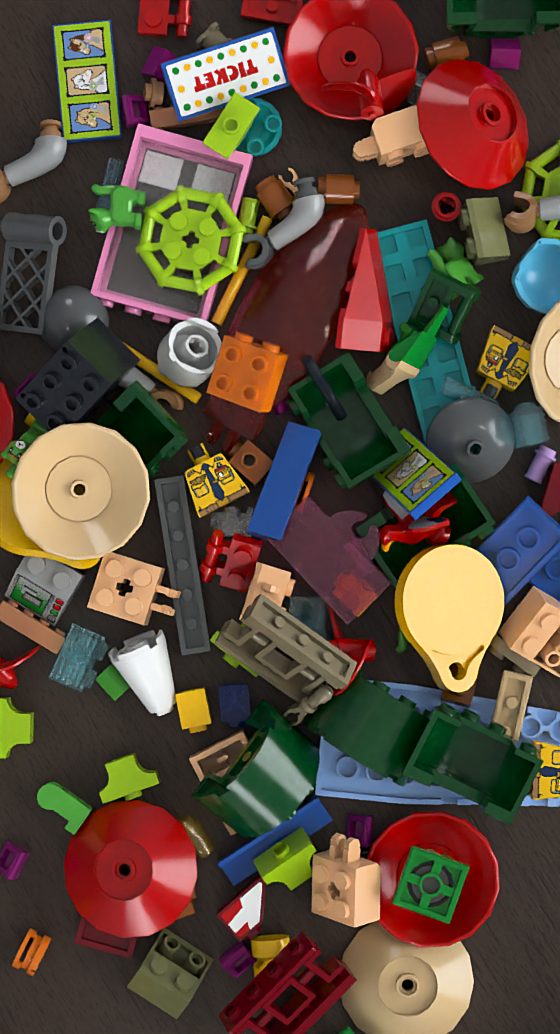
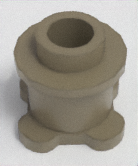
M214 22L198 37L195 43L199 49H205L233 39L226 38L220 32L219 24Z

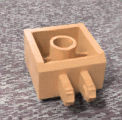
M417 105L376 118L371 127L370 137L364 138L353 145L352 157L360 162L376 158L379 166L386 164L387 167H392L404 161L403 157L414 154L415 158L429 154L419 131Z
M110 552L102 558L87 607L134 623L148 625L152 610L174 616L175 613L172 607L155 603L158 592L171 598H179L181 592L161 586L165 568ZM129 580L131 581L129 585L133 586V591L123 595L121 585Z
M257 562L239 620H241L246 608L252 605L254 599L261 593L281 607L284 596L290 597L295 580L290 578L291 572Z
M336 832L330 839L331 845L329 850L313 854L311 912L354 928L380 919L381 867L376 862L360 857L361 845L359 839L349 837L346 840V835Z

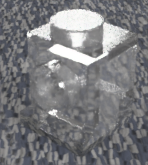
M224 507L223 512H211V530H221L224 532L225 537H233L234 533H238L252 538L247 528L253 515V508L247 507V513H241V507Z

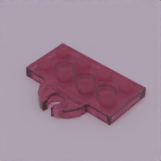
M309 495L292 511L280 541L265 538L348 625L392 584L372 562L379 550L381 541L377 524L369 527L366 537L359 538L353 533V525L357 521L365 520L367 517L366 513L349 509L339 511L330 517Z

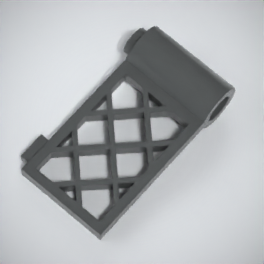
M8 212L0 224V230L6 240L0 284V330L46 335L45 314L53 294L58 247L65 240L67 233L66 223L60 216ZM15 248L21 249L26 257L18 266L14 262ZM42 251H48L46 264L40 269L35 258ZM30 264L36 274L26 282L21 272ZM17 278L22 288L13 296L10 286L11 282ZM40 280L43 285V291L36 298L31 288ZM26 294L32 304L23 312L18 301ZM13 307L18 318L10 325H7V312ZM35 310L39 314L38 328H33L27 319Z

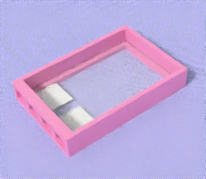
M138 123L121 185L127 186L134 191H145L147 193L145 207H150L177 189V185L183 184L187 188L212 193L220 191L225 195L224 199L237 217L252 166L253 155L235 150L227 160L205 146L203 141ZM188 200L189 209L206 212L209 206L206 203ZM176 203L162 212L161 215L167 220L173 213L182 210L180 203ZM135 205L132 212L142 213L144 219L145 213L143 210L145 207ZM217 210L212 219L220 230L228 228L229 226ZM156 222L151 243L160 242L163 226ZM112 226L108 229L90 292L94 296L99 297L104 306L112 309L113 304L125 307V313L135 316H141L142 312L153 315L152 320L164 324H170V320L182 322L189 318H199L208 321L218 283L204 291L203 295L166 286L161 288L157 285V280L141 256L136 254L135 247L138 246L141 231L136 230L134 227ZM191 232L188 236L183 237V241L187 243V248H192L193 244L199 243V239L195 238V233ZM222 238L219 255L225 258L230 238ZM163 251L153 253L165 270L170 265V262ZM214 261L205 266L200 271L202 278L219 268L220 265ZM176 269L173 275L194 280V275L191 271Z

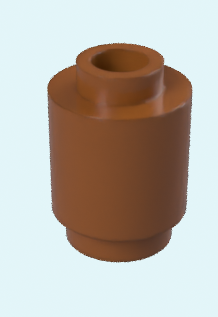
M458 36L430 43V47L423 49L425 61L430 72L442 63L454 59L465 60V58L469 57L466 41H460Z
M326 174V177H319L318 194L324 195L325 204L353 205V200L359 199L360 181H354V175Z
M271 175L255 187L258 193L256 197L272 220L279 218L282 221L290 214L294 198L281 179L277 180L274 175Z

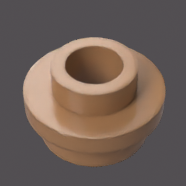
M151 78L149 83L144 84L143 101H148V107L154 108L155 105H162L164 82L157 81V78Z

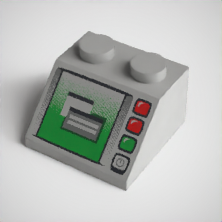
M24 556L4 596L56 626L86 575L67 564L55 560Z

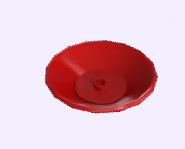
M309 0L299 8L286 30L282 56L288 81L305 104L327 117L356 121L363 119L360 113L358 93L343 90L322 91L320 87L323 84L336 81L357 82L361 71L365 68L371 69L379 79L409 68L416 70L419 48L413 24L400 6L393 0ZM350 53L356 59L353 62H347L344 57Z
M454 59L437 65L423 81L417 101L419 131L429 154L448 176L467 187L492 190L510 183L523 167L529 145L527 120L516 94L499 74L480 62Z
M140 800L111 802L89 814L75 835L71 836L64 859L66 890L77 912L97 930L121 938L150 936L173 924L190 903L198 877L195 847L184 826L164 808ZM124 864L130 867L128 875H124L121 871Z
M443 811L414 812L389 824L372 843L367 860L376 862L381 867L380 919L377 922L396 939L420 948L448 947L473 935L491 915L500 890L498 861L487 838L467 820ZM411 845L425 850L432 849L439 854L444 853L452 857L453 860L470 866L450 924L392 904V899Z

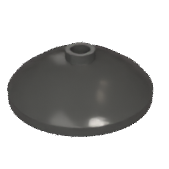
M466 397L449 403L435 415L427 431L426 446L448 466L456 462L469 483H477L493 477L507 464L515 446V431L509 416L499 405L484 398ZM473 444H479V448L477 450H470V447Z

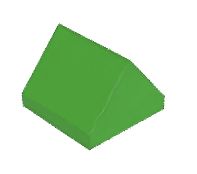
M113 663L95 679L114 701L130 688Z

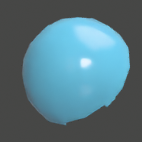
M538 239L524 253L512 273L511 280L517 298L527 308L540 314H547L555 303L560 301V240Z

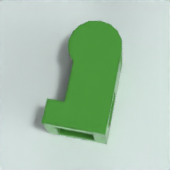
M57 782L44 784L37 793L39 805L46 810H54L67 819L69 822L65 829L75 835L94 808Z

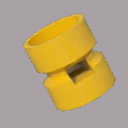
M270 934L251 939L252 956L257 958V962L253 965L254 978L290 942L289 935Z

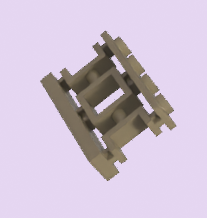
M262 593L254 599L252 605L246 608L240 620L246 626H241L233 619L228 620L224 623L215 641L217 646L297 703H300L301 699L306 695L312 696L316 689L324 685L322 684L324 681L335 689L339 688L342 690L348 686L357 665L355 660ZM278 647L283 652L292 657L294 660L290 661L285 656L276 651L274 648Z

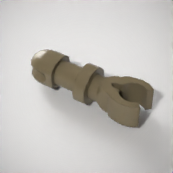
M322 685L316 689L312 696L306 695L301 699L300 703L289 706L284 713V717H287L289 713L296 714L299 712L298 718H295L292 722V726L298 725L307 713L315 712L318 710L319 704H324L333 696L332 687Z

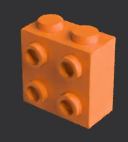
M236 332L235 336L224 335L206 393L259 413L270 412L288 355L279 352L280 346L263 341L262 345L252 342L253 336L242 332Z

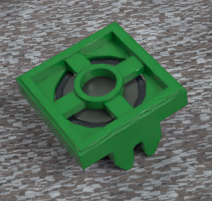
M411 845L392 899V904L450 924L470 866L453 860L452 857L444 853L439 854L432 849L425 850Z

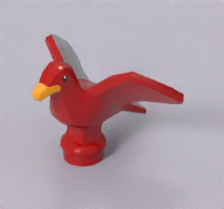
M386 491L384 492L382 498L399 522L394 525H384L380 530L381 548L383 551L387 552L394 541L416 544L426 538L427 542L432 545H444L448 541L451 533L449 519L439 516L442 511L457 503L456 498L450 491L416 520Z

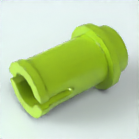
M243 197L241 199L242 203L238 220L246 227V233L243 235L253 234L257 231L255 222L260 201Z

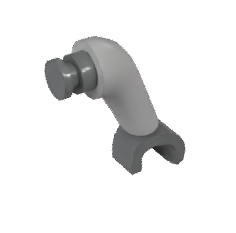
M306 177L293 182L294 187H298V191L295 192L297 199L292 201L293 208L287 217L267 232L268 236L264 237L259 234L243 235V242L246 245L258 242L262 245L261 255L255 259L248 258L244 267L251 270H259L266 267L273 259L275 248L279 250L316 225L323 214L325 199L324 195L318 194L317 188L312 186L315 183L314 177Z

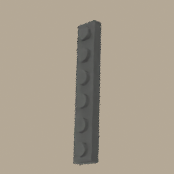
M184 475L155 479L171 589L181 592L179 598H173L181 655L211 651Z

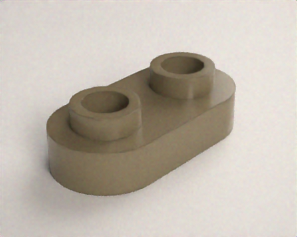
M497 633L495 634L488 650L500 660L507 657L515 663L512 668L516 672L530 674L535 677L541 667L511 650L502 637Z

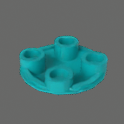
M253 97L247 100L258 106L260 111L244 139L235 150L258 157L270 152L277 145L282 135V121L279 112L271 103L261 98Z

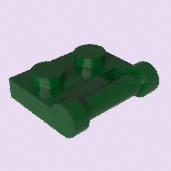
M433 268L407 323L424 330L443 305L448 308L454 293H457L463 297L449 327L440 325L435 337L450 344H457L461 336L459 333L473 302L478 300L481 290L474 285L465 284Z

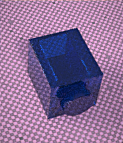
M249 683L219 685L221 722H227L228 727L246 726L245 721L251 715Z

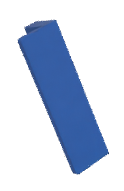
M288 421L247 528L252 538L265 542L266 537L277 541L282 539L321 437L320 430Z
M317 795L299 805L297 813L292 819L283 821L276 828L257 838L251 837L218 859V867H222L233 886L257 871L253 859L300 827H303L308 836L333 821Z

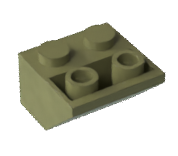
M498 197L466 199L457 217L460 231L466 232V242L463 243L466 258L472 260L473 267L507 260L510 257V251Z
M163 928L140 963L127 988L177 1019L190 1003L214 959L173 932Z

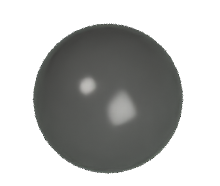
M69 285L53 291L45 314L46 335L41 336L54 351L57 352L67 340L97 317L109 328L107 307L103 305L99 297L90 293V289L83 286Z

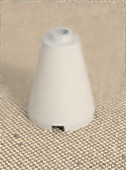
M154 630L147 631L123 641L125 647L119 651L116 646L112 648L108 653L110 661L150 713H156L157 716L171 712L174 709L173 705L176 703V693L163 631L159 630L157 635Z

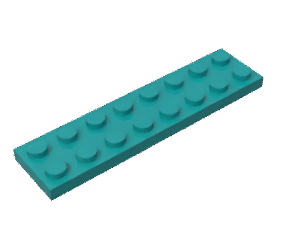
M427 219L377 232L397 342L401 336L399 327L403 322H408L430 271L434 268L427 256L429 250H435ZM450 305L441 323L444 327H449L453 318ZM437 338L417 376L413 379H407L425 445L430 423L443 407L461 398L474 397L460 342L450 344ZM473 444L470 447V450H477L479 448V444Z

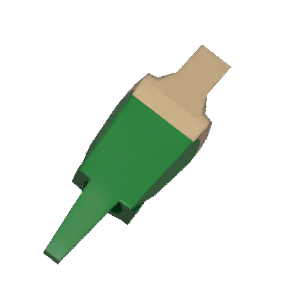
M442 305L423 331H419L403 322L399 327L401 330L399 341L389 350L383 363L374 372H368L366 377L367 386L372 391L382 395L399 382L415 378L437 341L435 335L449 309Z

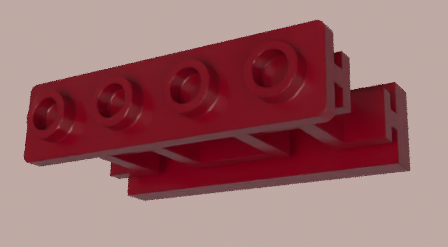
M300 931L219 1013V1018L230 1034H242L248 1027L256 1032V1034H304L357 979L346 963L335 956H332L323 966L315 959L322 951L314 940H310L306 933ZM303 964L307 966L298 976L294 974ZM316 974L319 975L311 986L307 984ZM291 984L299 991L280 1008L273 1001ZM260 1007L264 1009L256 1018L252 1017ZM273 1017L277 1018L269 1028L265 1026Z

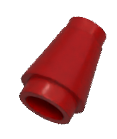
M442 192L433 199L432 212L440 221H452L460 214L461 202L455 194ZM441 207H447L450 213H441Z

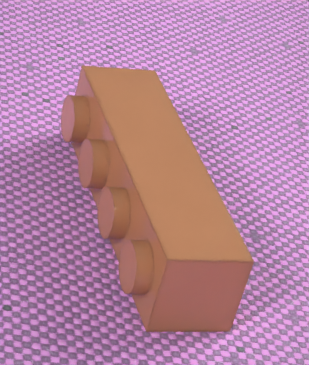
M173 105L169 108H163V106L152 108L153 110L149 111L151 126L166 131L216 122L224 109L220 108L180 122L177 121Z
M10 599L8 602L6 600L2 601L0 604V621L56 655L60 653L68 639L65 637L66 633L59 628L55 630L50 628L49 622L42 618L37 620L33 617L34 613L27 609L22 611L17 608L18 604Z

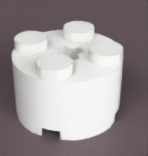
M189 318L176 324L159 344L157 350L159 372L181 386L197 387L212 374L222 344L217 334L219 331L208 321L199 318Z

